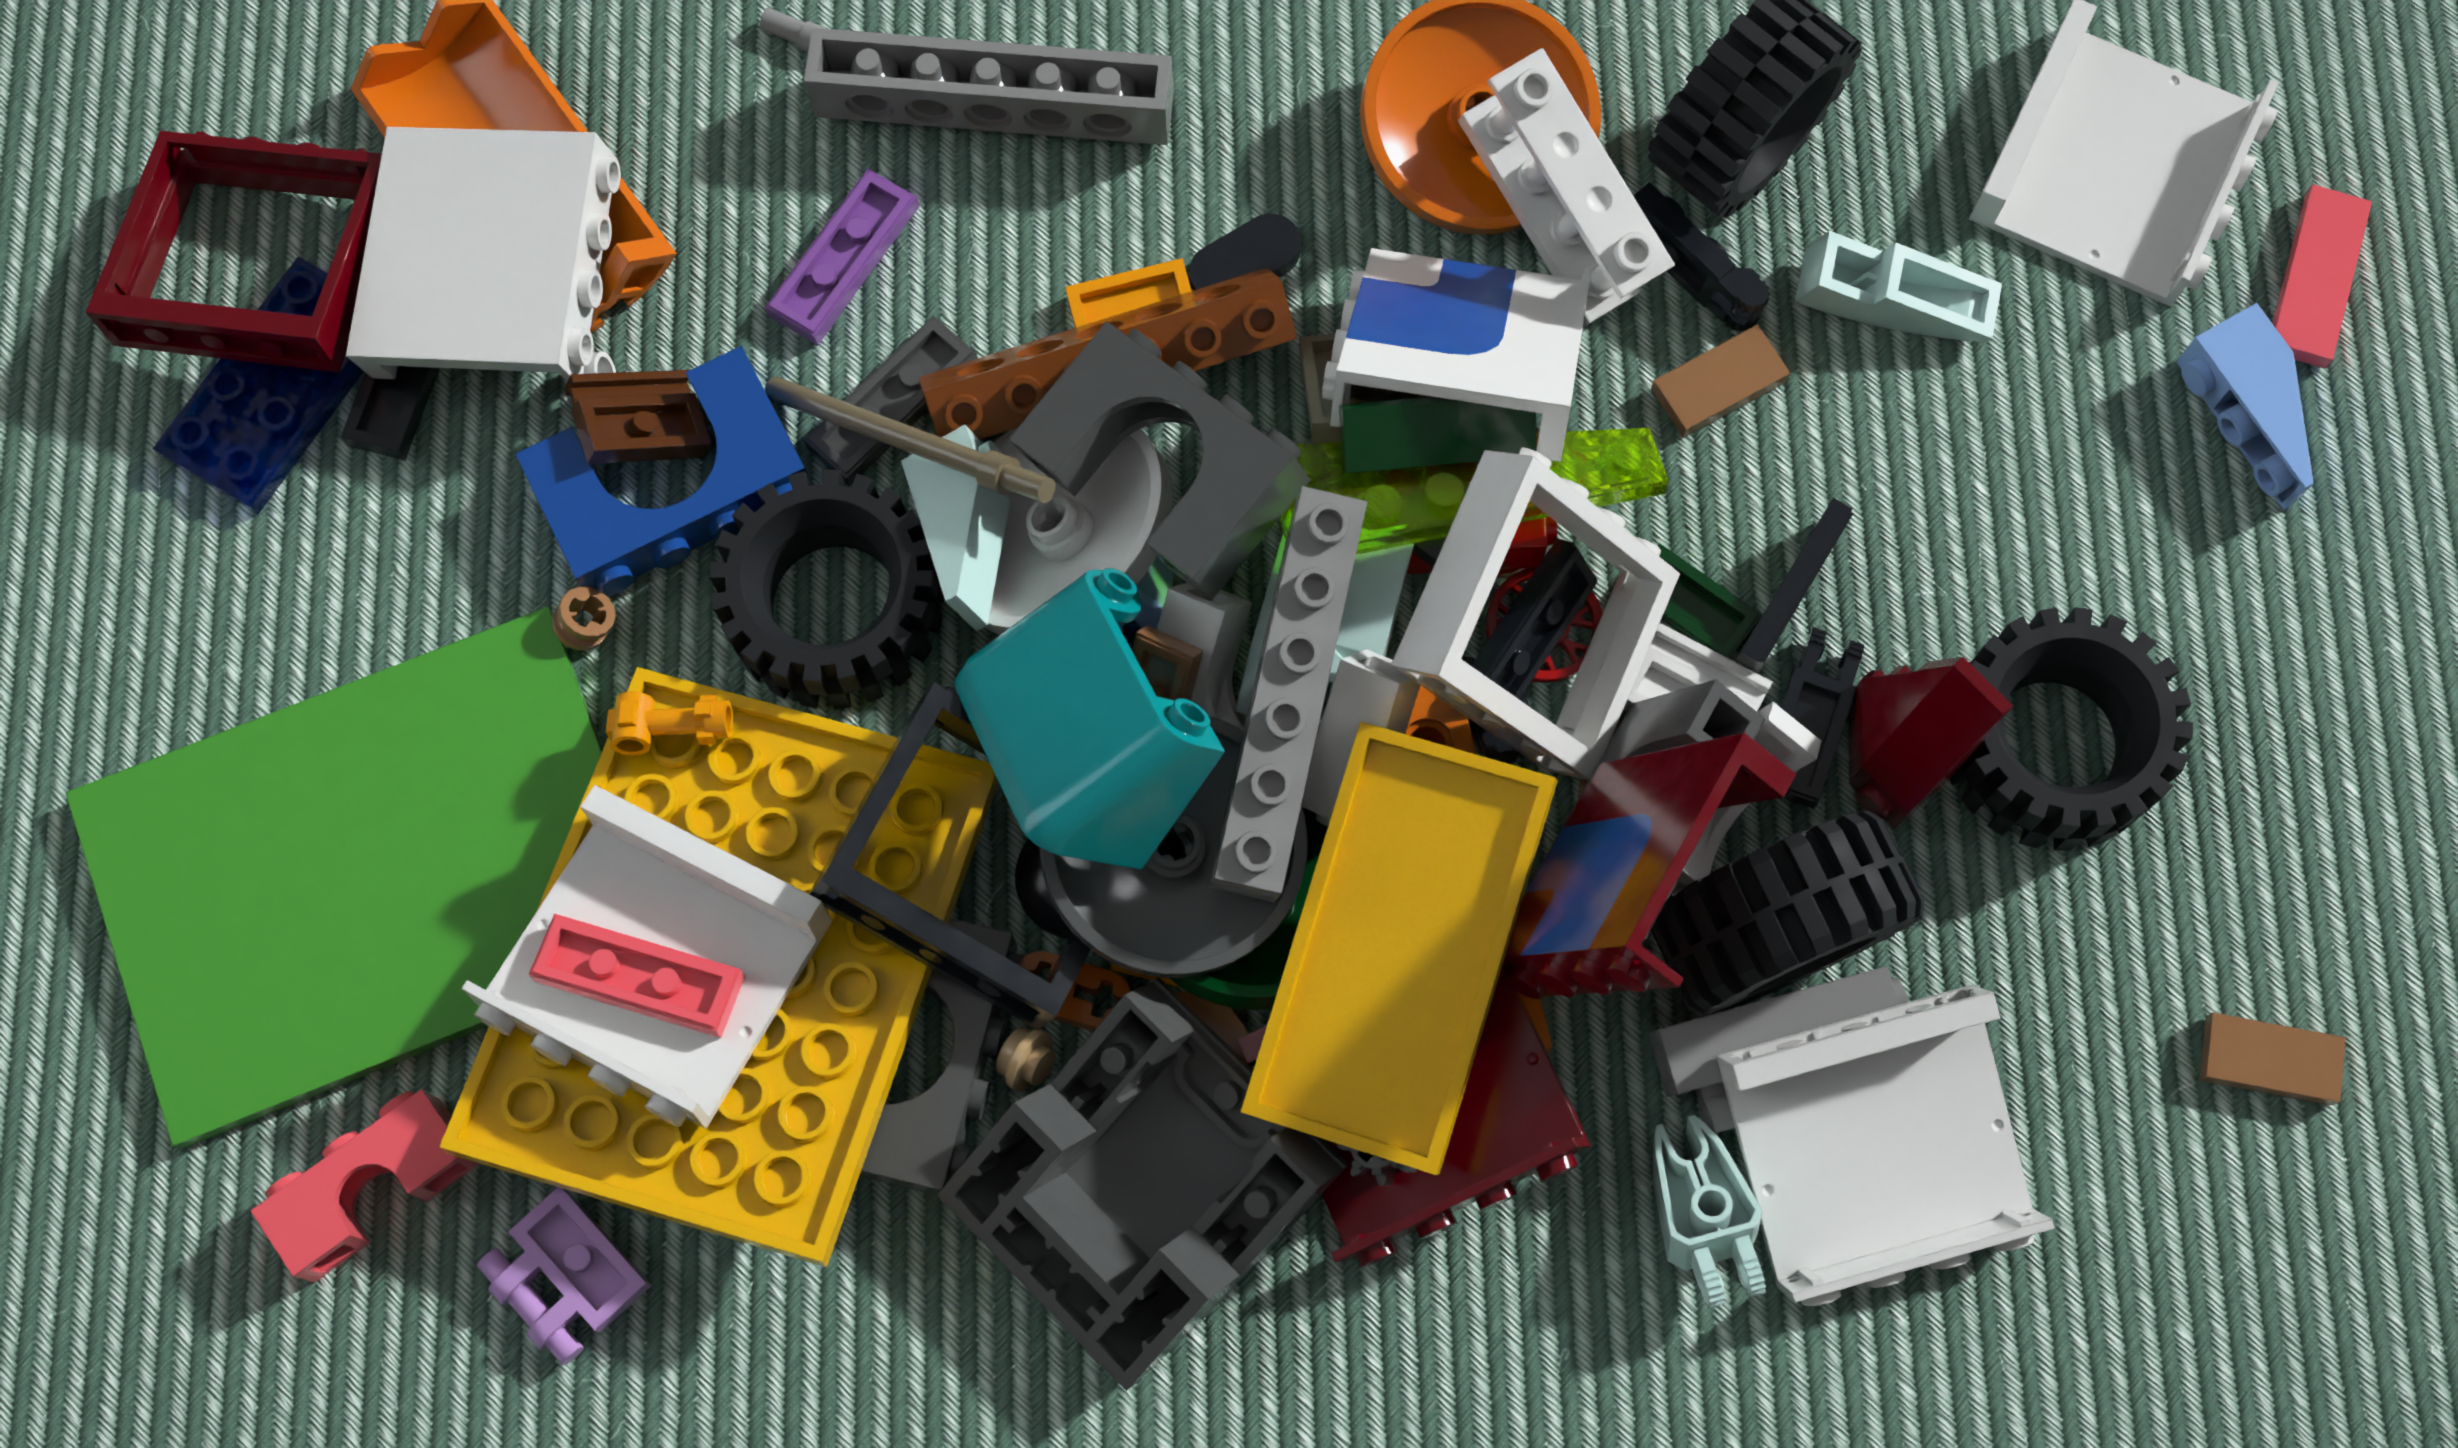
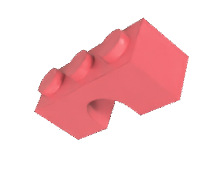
M423 1089L415 1094L413 1091H408L396 1096L380 1109L378 1113L380 1119L360 1133L352 1131L338 1137L323 1150L322 1155L324 1159L303 1174L297 1171L282 1177L265 1192L267 1199L253 1208L251 1213L293 1277L315 1283L371 1243L358 1222L356 1202L363 1187L373 1178L386 1173H394L408 1194L428 1202L480 1164L447 1154L439 1148L452 1117L441 1099Z

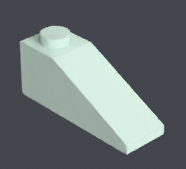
M965 424L942 437L982 453L991 450L1000 452L992 441L989 440L982 443ZM912 454L901 460L945 601L971 627L979 631L988 626L1010 506L1008 494L1002 495L981 487L973 476Z

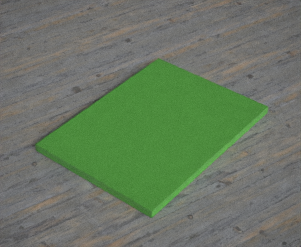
M549 606L65 792L172 1146L179 1149L186 1148L488 1027V1025L474 1016L479 1006L462 990V987L468 980L486 990L534 917L603 751L566 645L557 638L553 631L552 617L554 613Z

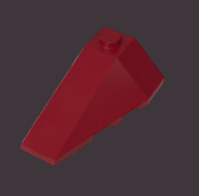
M1964 657L1926 662L1917 671H1911L1907 665L1897 666L1888 675H1885L1881 669L1871 670L1856 686L1857 688L1849 709V784L1857 791L1855 797L1865 811H1870L1885 819L1896 829L1955 774L2013 705Z

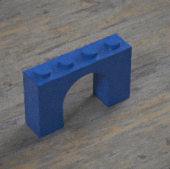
M742 346L685 372L714 429L717 453L712 471L703 485L690 497L677 504L664 508L644 509L627 505L611 496L607 492L594 464H587L580 438L573 427L515 453L574 577L581 587H592L597 589L599 594L604 593L606 596H611L627 589L634 582L635 577L656 567L669 568L683 562L689 557L691 550L712 540L717 541L722 530L737 536L740 530L732 514L742 503L746 504L753 512H756L763 506L757 493L758 490L772 482L778 495L793 490L788 475L804 471L807 475Z

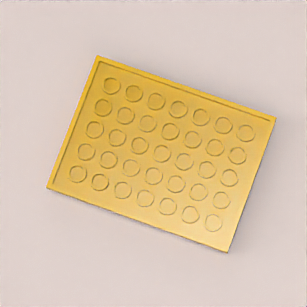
M637 667L627 692L636 691L651 696L655 701L654 709L694 708L695 702L699 701L701 695H716L718 700L728 699L733 711L732 737L716 739V744L700 745L696 738V733L651 736L650 750L645 754L637 756L624 755L614 751L611 748V740L607 738L580 806L593 786L596 785L809 894L898 737ZM922 744L852 868L948 924L999 783L990 762ZM580 806L537 911L593 826ZM826 908L832 920L830 927L707 1129L688 1119L684 1120L681 1127H676L662 1120L645 1108L649 1098L630 1088L627 1089L623 1097L606 1090L588 1078L587 1075L591 1071V1067L572 1057L566 1066L550 1060L530 1046L535 1037L516 1027L509 1036L488 1027L439 1148L445 1153L827 1268L932 969Z

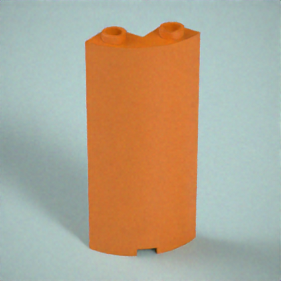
M437 0L420 40L392 44L385 43L369 47L365 52L350 88L384 138L387 127L588 132L493 0ZM622 177L618 191L611 195L608 216L611 221L612 237L608 249L602 252L599 273L603 284V294L600 305L593 309L591 333L604 326L599 315L610 309L623 299L629 307L638 301L663 275L677 254Z

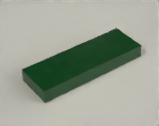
M1439 397L1339 405L1342 469L1345 473L1479 462L1484 450L1519 454L1522 447L1534 451L1537 450L1536 412Z

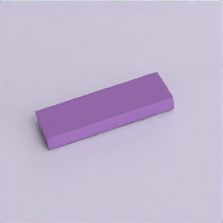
M867 168L765 306L768 316L818 346L920 207L917 197Z

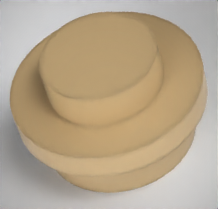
M1020 1027L1007 1038L999 1052L996 1070L1005 1077L1008 1087L1017 1092H1022L1031 1085H1040L1048 1077L1056 1057L1055 1052L1052 1050L1053 1039L1051 1034L1040 1028L1031 1031L1025 1027Z

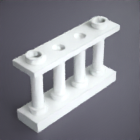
M1541 48L1491 77L1487 83L1494 96L1463 113L1457 121L1550 273L1554 276L1590 281L1583 327H1586L1640 293L1639 287L1675 266V263L1546 52Z

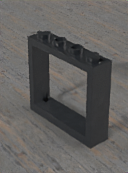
M934 682L915 706L809 894L821 900L824 907L1038 1030L1054 1019L1059 1013L1091 950L1073 932L1069 936L1047 981L852 868L932 725L937 726L986 756L955 687H942Z

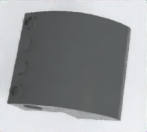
M1160 977L1125 994L1049 1085L1014 1102L937 1194L956 1216L1126 1391L1163 1359L1240 1283L1349 1165L1322 1138L1242 1113L1241 1109L1253 1069Z

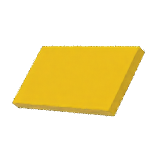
M1360 721L1243 1102L1242 1113L1433 1175L1440 1174L1558 782L1556 777Z

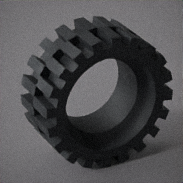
M1755 0L1751 4L1746 15L1741 13L1730 24L1728 33L1722 39L1718 37L1707 50L1708 56L1701 65H1695L1685 80L1688 82L1683 90L1673 96L1667 106L1670 110L1669 113L1659 120L1654 130L1657 135L1649 143L1648 150L1650 154L1648 155V160L1720 218L1731 216L1735 209L1738 211L1747 205L1753 194L1757 196L1767 186L1769 179L1774 174L1777 175L1788 164L1790 156L1796 150L1799 151L1809 139L1807 136L1816 125H1820L1829 112L1827 110L1829 105L1838 99L1845 88L1843 82L1852 75L1857 65L1854 62L1861 55V42L1807 0Z
M822 469V484L811 485L805 471L788 475L793 490L778 495L771 482L757 491L763 503L761 508L753 512L746 504L742 503L732 514L740 530L737 536L724 530L721 531L715 546L722 556L724 563L711 561L709 579L717 591L715 594H710L714 612L722 624V630L745 668L757 681L762 677L770 692L785 699L791 690L801 706L818 708L820 695H827L834 709L852 707L850 692L863 690L868 703L884 697L878 682L886 677L891 676L899 687L912 677L906 661L913 656L924 663L932 650L927 632L931 631L939 634L943 617L937 602H944V595L920 520L912 509L906 513L901 497L887 487L882 495L879 496L872 478L856 473L852 487H847L840 470ZM847 547L862 551L880 562L889 573L887 600L883 610L873 624L856 637L837 644L815 645L791 637L775 623L773 607L778 585L789 568L804 556L824 548Z
M2075 607L2062 623H2060L2057 608L2040 610L2029 624H2027L2024 616L2009 623L1998 637L1994 634L1970 663L2006 699L2019 688L2036 683H2058L2079 690L2102 709L2112 727L2115 739L2114 762L2105 780L2090 786L2063 787L2036 777L2022 766L2007 742L2003 717L1950 778L1952 786L1965 780L1968 781L1972 790L1962 802L1973 814L1984 804L1990 808L1996 815L1987 827L2001 836L2013 825H2016L2023 829L2019 844L2037 848L2048 837H2053L2054 851L2072 850L2084 839H2086L2088 847L2103 843L2115 832L2118 831L2120 834L2160 801L2173 787L2170 782L2185 767L2189 756L2179 751L2193 739V722L2177 721V718L2191 706L2187 688L2171 692L2167 684L2179 671L2170 657L2157 665L2148 657L2147 653L2155 646L2156 642L2146 633L2142 632L2133 642L2121 636L2120 634L2127 621L2111 614L2100 627L2091 625L2093 609Z

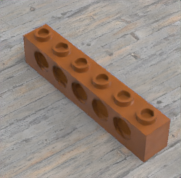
M1264 268L918 377L936 435L943 437L965 424L978 439H982L1019 427L1106 321L1125 335H1128L1133 328L1144 334L1162 351L1159 359L1171 368L1178 361H1181L1194 371L1297 339L1282 280L1271 270Z

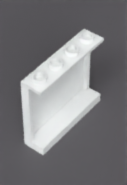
M387 127L346 356L370 377L377 379H396L398 366L559 373L566 381H568L571 374H583L584 366H588L593 357L594 343L590 328L593 309L600 305L603 294V284L599 271L602 252L608 249L612 237L611 221L608 214L611 195L618 191L621 172L618 159L596 132Z

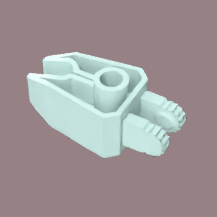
M1695 1115L1689 1116L1686 1135L1694 1158L1693 1165L1691 1160H1684L1676 1154L1663 1124L1656 1125L1653 1145V1186L1667 1261L1685 1271L1693 1269L1698 1286L1709 1309L1724 1305L1725 1303L1724 1284L1714 1264L1718 1261L1733 1258L1740 1282L1750 1297L1765 1293V1279L1753 1247L1758 1235L1762 1209L1723 1142L1702 1120Z

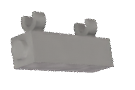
M1888 966L1664 1027L1649 1032L1648 1037L1666 1097L1695 1090L1702 1121L1714 1133L1735 1128L1717 1055L1904 1004L1909 1001L1901 981L1898 978L1892 979Z

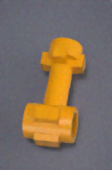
M636 691L623 692L616 696L614 709H609L607 715L606 734L609 740H611V748L620 754L630 756L647 753L651 746V736L696 733V738L700 745L716 744V739L731 738L733 733L731 703L728 699L718 700L716 695H701L699 701L695 702L694 708L654 709L655 701L651 696Z

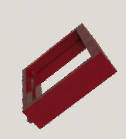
M160 131L89 302L86 314L113 346L340 372L348 346L382 153L366 152L364 148H358L354 151L324 148L308 142L299 143L298 145L267 142L257 137H244L243 139L218 137L199 131L196 134ZM196 183L355 200L312 316L150 298Z

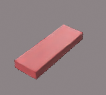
M2314 184L2311 185L2304 196L2272 324L2294 352L2295 360L2325 369L2334 358L2372 201Z
M555 913L529 972V976L534 982L719 1038L723 1035L745 978L744 973L739 968Z

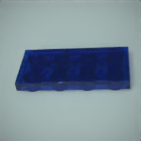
M298 256L257 310L312 316L328 273ZM347 356L344 358L340 372L220 358L152 449L163 459L259 515L364 371Z

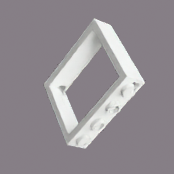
M1524 447L1521 448L1519 454L1484 450L1391 666L1544 770L1589 780L1608 747L1680 573L1659 557L1661 549L1645 539L1635 537L1625 530L1626 521L1622 517L1609 510L1598 508L1587 499L1589 491L1571 480L1560 478L1550 470L1552 463L1544 455ZM1529 501L1620 571L1556 725L1461 659Z

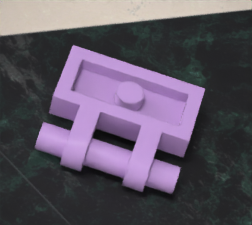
M560 1187L552 1191L508 1231L525 1251L511 1264L502 1252L495 1248L483 1256L477 1263L479 1270L491 1282L488 1290L501 1306L510 1304L530 1327L527 1336L540 1351L548 1348L563 1366L574 1360L584 1349L583 1345L569 1331L572 1323L578 1317L582 1316L594 1331L601 1333L652 1286L570 1192ZM542 1271L564 1295L551 1308L530 1286L533 1279Z

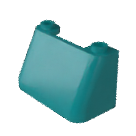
M1106 568L1104 570L1092 569L1081 575L969 657L956 677L954 685L1020 828L1034 844L1047 852L1060 856L1142 870L1225 753V750L1210 726L1208 714L1199 705L1183 698L1171 700L1156 696L1117 622L1129 623L1136 618L1141 610L1142 603L1137 593L1136 584L1119 570L1113 568Z

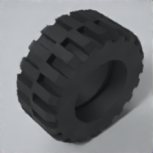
M1861 811L1858 814L1844 815L1837 820H1829L1806 831L1788 836L1775 844L1756 850L1746 857L1729 863L1713 871L1712 874L1685 886L1680 892L1669 896L1651 932L1667 966L1684 978L1678 990L1686 1007L1700 1017H1705L1770 994L1775 990L1829 968L1894 936L1897 932L1910 927L1914 922L1922 918L1924 899L1885 820L1870 811Z

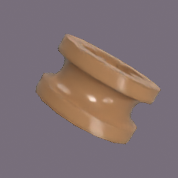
M581 586L573 588L562 597L559 606L554 611L552 617L553 631L557 638L567 647L576 650H591L598 647L605 640L607 633L612 628L616 617L615 608L609 597L604 593L599 594L597 589ZM581 610L587 611L593 616L591 622L586 627L574 621Z

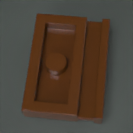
M688 370L571 374L564 389L566 396H571L574 405L572 415L587 464L705 458L712 443L696 394L690 392L687 383L689 379L685 372Z

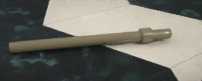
M777 376L772 377L766 384L765 392L769 400L973 476L983 488L1002 495L1015 492L1041 503L1049 502L1055 493L1056 485L1052 478L1022 468L1020 462L1009 455L995 450L986 453L979 452Z

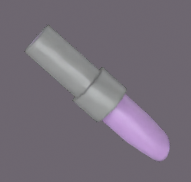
M770 7L765 9L760 20L761 30L795 43L799 49L806 52L809 50L812 28L828 29L811 21H801Z

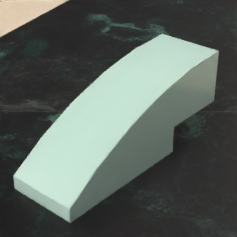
M1829 230L1805 248L1795 302L1835 316L1906 333L1946 339L1987 342L1993 338L2002 284L1899 243H1894L1886 250L1881 251Z

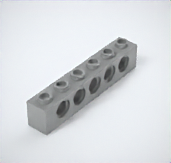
M812 28L804 75V84L814 116L820 118L1168 145L1174 95L1172 57L1168 55Z
M1305 486L1301 487L1295 501L1208 886L1210 888L1274 902L1282 894L1368 501Z

